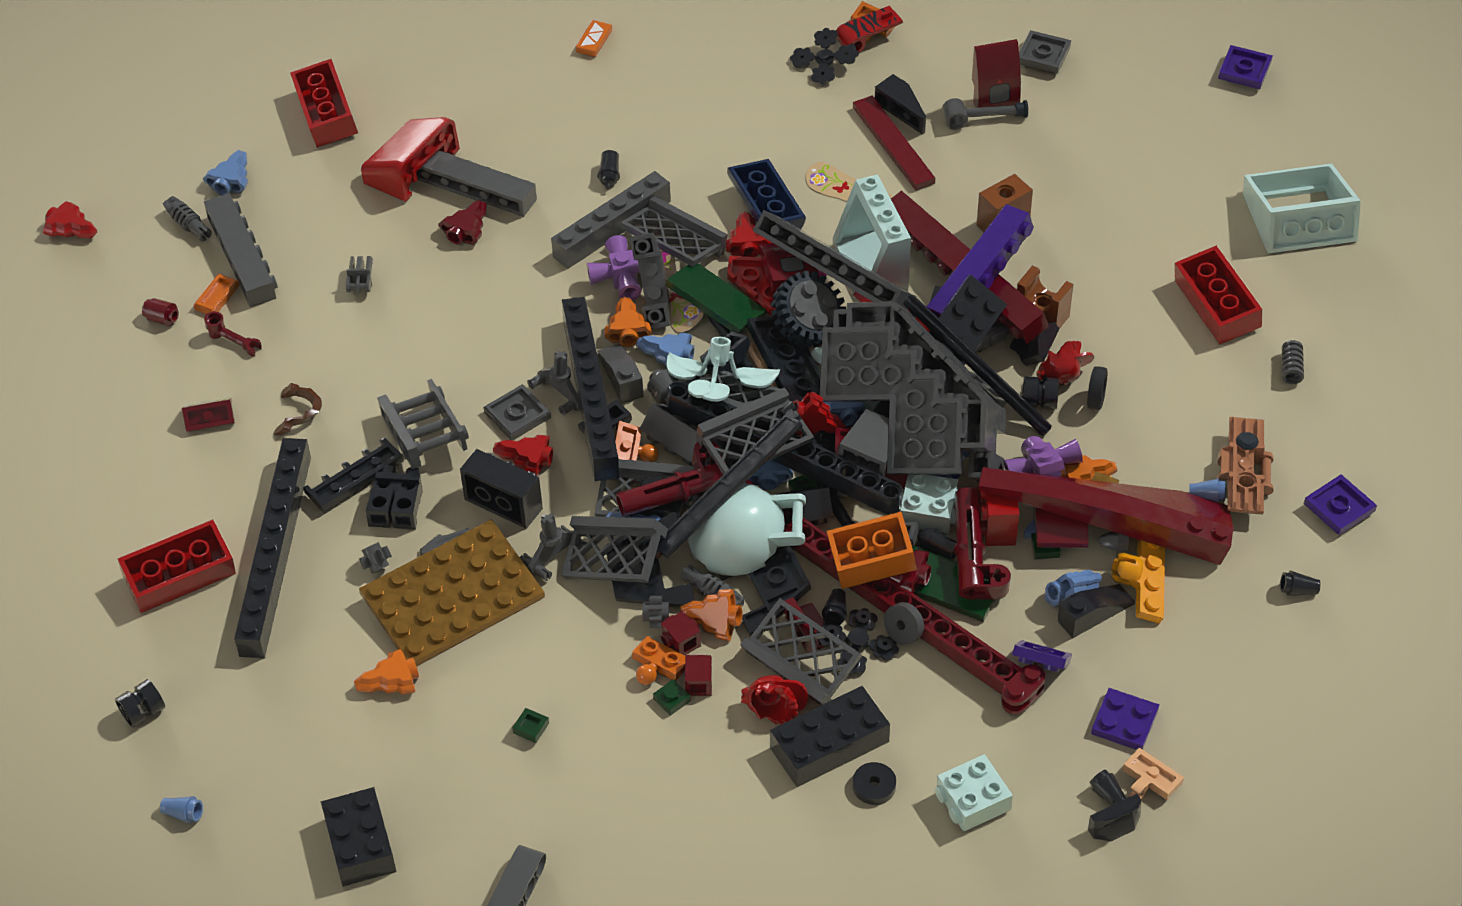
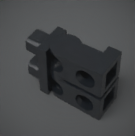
M385 465L381 472H376L375 481L365 510L368 527L391 528L393 522V528L416 530V517L423 493L418 467L414 469L409 467L406 469V473L402 474L397 472L396 467Z

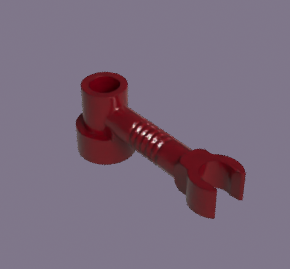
M212 311L205 315V327L211 338H227L242 346L250 356H255V349L251 347L262 349L260 340L245 338L225 328L221 313Z

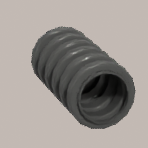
M1296 340L1286 341L1282 345V379L1288 384H1297L1304 379L1303 345Z

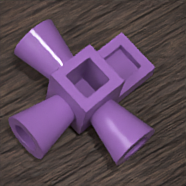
M612 236L605 243V247L609 252L610 263H587L590 285L612 278L614 288L619 289L620 298L629 297L631 300H635L642 292L637 283V272H640L638 260H634L632 250H628V241L624 236Z
M1031 436L1021 446V452L1026 458L1003 460L1005 470L1061 476L1060 470L1065 469L1064 464L1082 463L1083 457L1076 439L1054 449L1050 442L1046 443L1040 437Z

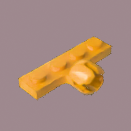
M1138 540L1137 556L1119 553L1118 558L1114 559L1111 572H1113L1111 573V578L1117 583L1135 588L1137 618L1160 624L1164 619L1165 548Z

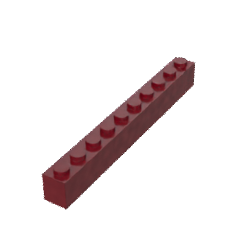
M901 190L891 198V201L911 237V246L917 252L922 251L926 260L931 264L935 263L944 276H951L970 249ZM998 274L988 289L1007 305L996 321L1002 327L1006 325L1014 338L1017 340L1021 338L1028 344L1049 327L1044 312Z

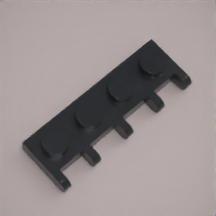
M383 437L379 440L380 447L372 452L367 448L362 450L361 452L364 457L351 465L347 461L341 464L343 470L332 477H329L327 474L322 475L323 482L313 489L306 485L303 487V491L322 512H325L374 481L376 472H381L385 465L396 467L404 462L403 455Z

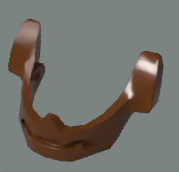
M290 383L282 390L281 397L298 396L305 398L311 402L312 409L306 410L303 416L285 418L284 422L275 429L274 435L286 434L291 430L292 426L310 421L321 410V398L311 388H303L297 384Z

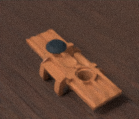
M1229 417V446L1221 448L1217 459L1218 465H1221L1217 479L1219 478V481L1228 480L1227 511L1263 515L1264 495H1270L1274 491V487L1271 484V463L1274 461V455L1271 452L1264 451V420ZM1254 464H1261V475L1254 474Z

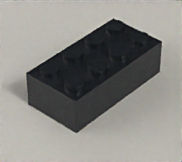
M860 686L771 729L770 749L795 786L799 787L888 743L890 723L865 688Z

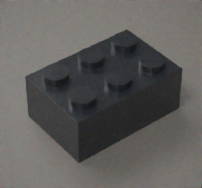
M477 448L461 466L460 474L464 500L525 529L529 527L543 509L540 480L534 473L526 472L511 462H505L496 458L493 454L485 453Z
M374 787L320 801L342 887L396 872L392 850Z

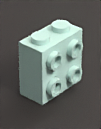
M908 475L902 499V508L900 510L904 521L917 522L918 528L922 530L935 528L939 532L949 534L951 524H956L954 494L958 490V479L933 475Z
M985 754L937 775L936 796L941 803L944 802L949 809L950 818L955 824H959L963 832L1011 810L1013 795Z

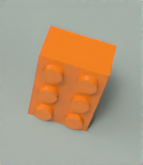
M902 512L827 531L842 589L917 570L913 548Z

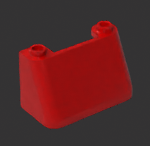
M447 117L410 119L362 164L363 183L406 202L412 196V192L409 191L411 182L415 183L418 180L416 175L418 169L438 150L454 155L460 149L455 122Z

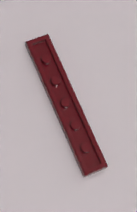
M873 95L854 101L853 109L912 187L918 190L935 184L936 177Z

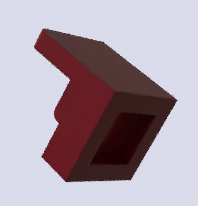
M685 655V691L690 696H712L711 655Z

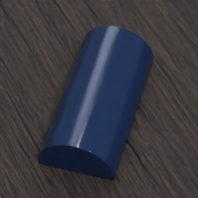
M769 159L728 167L727 174L756 222H758L763 210L802 229L806 216Z

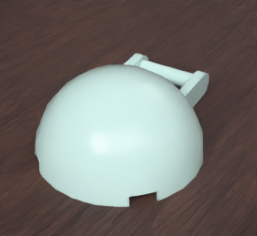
M744 483L688 538L689 548L695 560L698 559L706 565L707 570L728 576L749 574L766 566L764 562L776 552L777 546H794L805 543V534L802 533L803 506L806 504V497L803 494L770 495L755 485ZM782 508H793L792 532H784L785 521Z

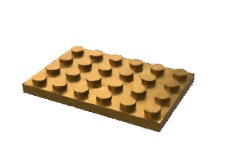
M492 519L359 588L360 595L396 648L402 650L406 659L414 658L416 666L545 597V592Z

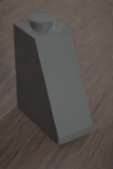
M866 409L841 441L838 455L885 476L889 418Z

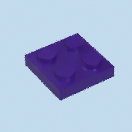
M1230 45L1219 71L1218 79L1261 89L1273 55Z
M1342 474L1305 497L1304 505L1338 535H1341L1374 513L1377 505Z
M1024 640L1015 644L1012 655L1018 657L1019 662L1033 665L1034 662L1044 664L1043 668L1059 672V669H1065L1070 664L1072 657L1071 653Z
M1108 688L1093 724L1091 734L1135 750L1138 748L1143 750L1160 704Z

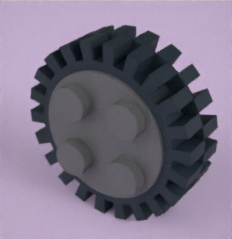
M803 271L801 274L798 272L790 276L776 289L777 291L772 297L774 300L771 302V307L775 309L771 313L772 317L778 316V319L774 321L775 325H783V328L780 330L781 334L783 335L787 331L790 333L786 338L790 342L796 338V345L800 346L804 343V347L809 348L812 345L818 347L822 344L823 328L833 327L834 310L846 309V306H840L845 300L844 297L837 298V295L841 293L839 288L834 291L831 289L835 284L833 281H829L827 284L824 283L827 278L826 276L821 275L817 278V272H812L809 275V271Z

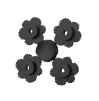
M824 28L822 31H817L814 34V43L817 46L820 45L822 50L814 55L809 48H796L793 52L794 54L790 56V60L795 68H800L802 66H809L810 62L815 59L819 66L818 68H813L811 80L823 85L827 81H833L835 78L834 67L830 66L834 58L838 60L839 64H853L856 60L855 58L859 56V52L853 44L842 45L835 53L827 49L830 45H834L837 42L838 33L836 30Z
M867 608L850 611L849 625L855 627V629H852L847 636L842 632L843 628L840 625L834 626L831 622H825L822 625L825 630L841 641H846L857 652L869 645V648L873 650V655L877 658L882 657L884 660L893 659L894 654L899 652V647L896 646L897 643L890 636L878 635L876 639L869 642V635L866 631L875 629L878 616L875 613H869ZM828 638L819 639V643L822 646L830 645ZM842 652L837 666L847 664L852 655ZM862 656L848 675L864 673L867 658Z

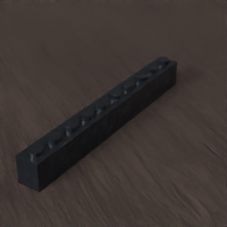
M585 297L562 299L563 324L594 481L619 479L618 453Z
M282 439L234 637L239 657L265 658L302 500L303 487H305L311 461L307 439Z

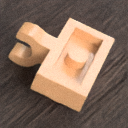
M1138 748L1124 763L1122 769L1137 780L1131 786L1130 790H1132V793H1130L1128 798L1138 794L1140 799H1142L1147 790L1151 789L1165 800H1168L1182 785L1184 780L1183 776L1141 748Z

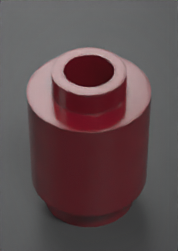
M152 298L147 299L142 306V315L147 320L163 325H172L179 316L177 305L172 302Z

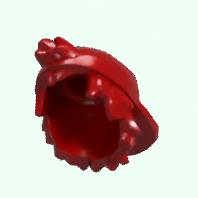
M1067 341L1061 346L1057 354L1048 351L1047 359L1040 364L1036 376L1040 381L1045 377L1058 378L1059 385H1067L1079 377L1081 367L1090 364L1094 360V355L1091 352L1080 353L1082 346L1080 341Z
M778 675L760 677L749 687L741 690V703L747 704L748 708L760 720L768 718L776 725L796 718L795 716L806 707L808 702V692L803 683L797 680H784Z

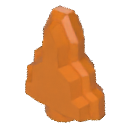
M629 297L620 298L617 303L616 314L610 317V324L605 326V339L613 343H620L624 347H633L640 337L651 336L652 330L650 323L645 322L643 315L636 312V305Z
M1082 455V463L1064 464L1065 469L1060 470L1061 477L1091 480L1096 471L1110 476L1115 474L1117 466L1115 462L1109 460H1092L1088 456Z
M721 589L717 594L707 595L703 601H691L680 606V612L683 611L689 618L692 617L697 624L702 625L706 632L715 633L717 639L731 641L734 627L740 626L742 622L743 610L741 605H736L733 589Z
M398 649L388 653V657L379 661L375 669L360 675L354 680L356 690L360 692L383 690L386 693L399 692L403 695L415 692L413 680L419 678V673L414 658L406 659L402 650Z

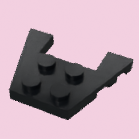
M676 512L658 521L669 529L677 521ZM629 538L618 544L621 551L631 543ZM646 539L639 545V548H641L646 542L650 543L651 539ZM614 548L606 554L608 562L617 555ZM634 549L625 557L628 563L638 556L636 550ZM656 557L648 583L612 581L615 599L619 602L643 604V602H649L650 596H662V602H669V606L674 607V605L683 606L691 601H695L691 583L664 588L659 559ZM622 561L611 568L613 573H617L624 567ZM640 562L632 569L634 574L641 575L643 562Z
M790 546L777 547L776 552L764 562L766 566L748 574L764 606L750 611L742 617V622L750 637L779 598L785 601L794 597L797 602L812 589ZM718 574L719 577H720V579H721V581H724V580H726V579H728V578H730V577H733V576L720 575V574ZM783 607L776 615V619L784 613Z

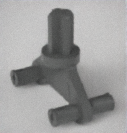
M556 351L554 353V365L538 371L535 377L527 380L528 386L534 389L542 383H549L566 397L568 402L558 408L562 415H566L572 410L577 411L580 409L578 394L570 380L571 369L567 366V353L565 351Z
M553 514L541 516L542 531L539 535L541 543L533 558L526 553L520 556V559L528 567L530 573L540 576L544 581H548L552 577V572L543 567V564L570 545L573 530L567 529L564 525H561V528L557 527ZM581 538L578 545L579 549H581L584 545L587 544V542H585Z

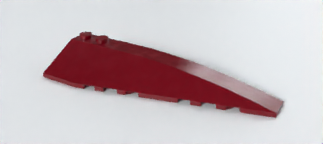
M985 467L981 470L978 484L979 490L1221 565L1232 545L1233 523L1231 513L1227 511L1228 505L1190 493Z

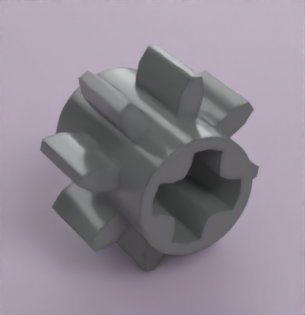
M379 542L361 550L364 556L359 558L363 569L370 568L371 572L374 573L389 566L387 559L392 557L387 546L381 548Z
M650 596L649 602H643V622H650V628H661L662 621L669 617V602H662V596Z

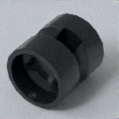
M1024 376L1022 397L1033 408L1041 405L1043 409H1057L1059 380L1058 378L1045 377L1040 381L1038 377Z
M149 679L134 686V692L126 691L115 698L119 711L133 728L145 721L147 714L153 716L165 708V703L160 693Z

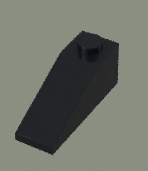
M892 74L875 86V99L884 110L923 135L925 133L926 115L906 81Z
M1120 584L1080 591L1059 603L1057 621L1072 638H1075L1135 604V600Z

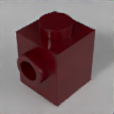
M683 611L667 617L661 623L662 634L660 638L662 643L668 646V648L687 655L701 647V633L698 624Z

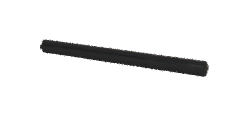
M911 294L905 299L903 305L1040 435L1044 436L1049 432L1052 425L915 295Z

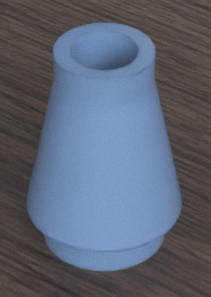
M1218 478L1192 483L1189 485V493L1218 503L1219 501H1226V482L1219 481Z
M195 796L163 798L160 803V812L187 823L197 822L203 813V803Z

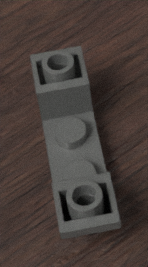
M654 233L631 236L633 258L638 260L646 306L642 307L644 320L650 323L651 329L670 326V297L668 287L665 286L666 274L663 257Z

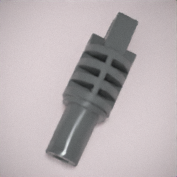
M174 196L169 197L168 200L163 202V206L171 218L185 231L194 233L202 242L207 240L203 235L208 239L211 237L212 231L201 222L200 216L186 203Z
M691 564L684 567L681 572V578L697 587L699 594L704 595V597L717 594L721 589H733L713 574H704ZM733 589L736 605H741L742 607L745 598Z

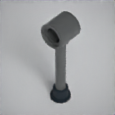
M952 98L947 100L942 106L946 125L953 130L963 128L968 123V117L1015 114V116L1027 118L1029 111L1027 100L1011 106L967 109L962 100Z

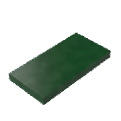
M700 264L694 267L686 265L667 278L665 282L666 287L735 333L741 334L747 330L746 323L748 318L764 317L767 311Z
M918 546L912 547L913 552L915 550L929 552L927 565H931V576L926 586L919 584L914 594L919 598L984 622L996 599L962 598L959 595L958 562ZM984 579V584H988V579Z

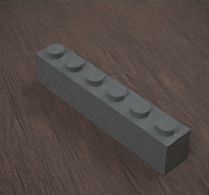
M439 150L416 171L417 179L421 182L476 201H483L490 206L522 217L527 214L537 200L535 183Z
M653 171L551 238L553 258L567 269L604 246L610 237L624 233L625 230L620 228V223L649 205V199L656 196L667 203L671 202L670 182L656 171Z
M230 193L204 201L207 218L239 282L249 307L276 299L274 290L278 288L274 275L269 276L268 274L270 273L269 265L266 260L262 261L261 259L263 254L260 246L254 245L256 243L252 230H247L249 226L244 215L240 216L242 212L238 201H233Z

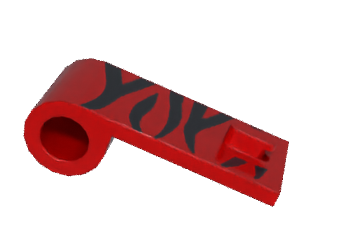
M890 6L839 25L836 29L838 33L836 40L841 45H855L856 50L860 53L865 48L866 38L903 23V20Z

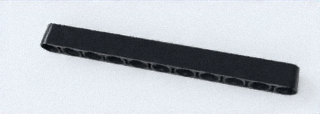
M681 381L673 382L667 388L669 411L697 425L737 408L723 400L714 402L703 398H696L688 392V384ZM761 420L756 422L754 427L768 431L771 423ZM738 430L734 432L733 437L747 440L749 432ZM752 433L750 442L757 443L763 436ZM795 434L792 436V438H796V439H800V438H801V437H799V436H797V435H795ZM812 442L772 459L884 514L898 513L902 508L903 490L900 484Z

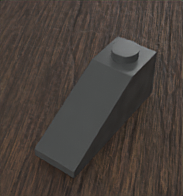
M620 344L597 350L621 404L644 397L643 378L635 361Z

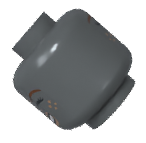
M659 369L650 375L647 389L659 404L668 405L667 388L671 383L680 380L671 376L668 369Z

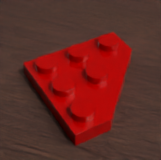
M729 256L727 279L751 300L765 308L766 312L772 316L771 312L775 309L771 307L774 293H772L770 283L767 282L761 257Z

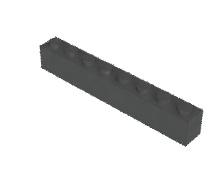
M763 210L753 229L755 233L873 302L894 301L907 309L903 302L911 295L910 292L779 216Z

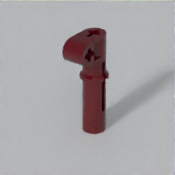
M697 441L694 445L692 456L694 470L684 473L677 471L674 472V476L616 493L617 505L622 517L625 518L679 500L686 502L689 497L704 493L723 476V473L704 445L701 446ZM714 441L711 442L715 448H719ZM709 457L708 465L705 466L706 458Z
M970 487L958 489L954 494L957 540L954 554L957 556L959 595L965 599H1002L1009 592L1011 573L1004 565L983 564V555L986 552V547L982 543L980 493L977 489ZM967 522H970L972 560H969ZM984 579H988V584H984Z

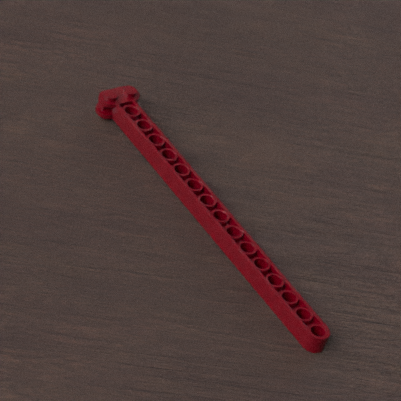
M747 480V481L745 482V483H748V484L755 485V484L752 483L750 480ZM782 508L785 524H788L784 526V532H792L793 510ZM803 518L802 533L806 537L805 543L790 547L839 581L828 535ZM887 577L848 587L883 613H886L890 607L900 602L913 605L920 612L922 618H924V631L920 638L1002 695L1001 705L1005 712L1013 715L1021 714L1042 695L1045 672L1041 667L1037 665L1019 667L914 593L900 587V584L892 578Z

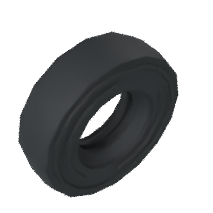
M1095 366L1092 370L1087 397L1089 409L1101 410L1108 376L1107 368Z

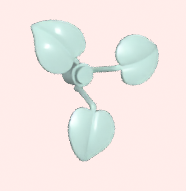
M714 337L711 339V347L708 348V354L703 363L676 356L671 352L668 354L666 363L671 376L683 380H692L696 376L701 377L707 372V365L711 360V363L714 365L711 382L706 380L692 381L688 385V392L696 398H703L714 402L725 400L729 396V387L725 384L716 383L718 366H724L726 362L730 361L734 378L740 379L742 385L752 388L770 386L779 375L780 369L749 367L736 369L733 359L734 352L730 351L731 341L725 337Z

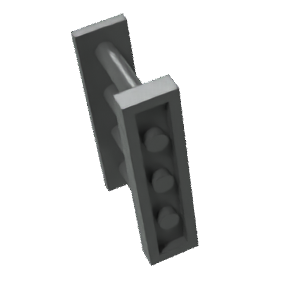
M432 378L427 380L430 392L399 403H391L386 394L377 397L381 416L412 469L421 466L419 456L423 455L422 452L457 440L463 451L468 450L466 439H469L465 425L461 426L445 401L441 386L437 387ZM432 401L435 404L433 407L404 417L399 415L400 412ZM441 414L443 417L441 420L412 430L411 428L407 429L408 425ZM447 427L451 430L449 433L427 441L415 442L416 438Z

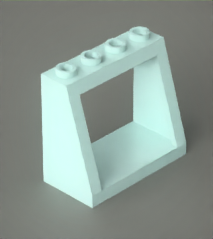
M1332 163L1244 175L1243 196L1268 254L1358 241L1361 200ZM1325 191L1328 198L1327 201L1272 208L1266 200Z
M878 174L857 179L834 233L833 246L835 250L908 291L911 237Z

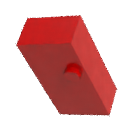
M332 59L290 72L316 147L358 134Z
M1217 245L1174 263L1175 282L1219 345L1262 327L1263 309Z
M213 519L117 558L121 573L140 613L236 574L233 558Z

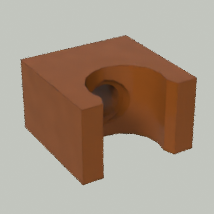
M1013 174L979 193L976 225L985 232L1006 204L1028 212L1031 216L1033 189L1016 174Z
M1032 265L1017 283V290L1044 312L1047 323L1055 322L1061 328L1070 317L1074 284L1066 281L1057 293L1051 292L1040 282V269Z

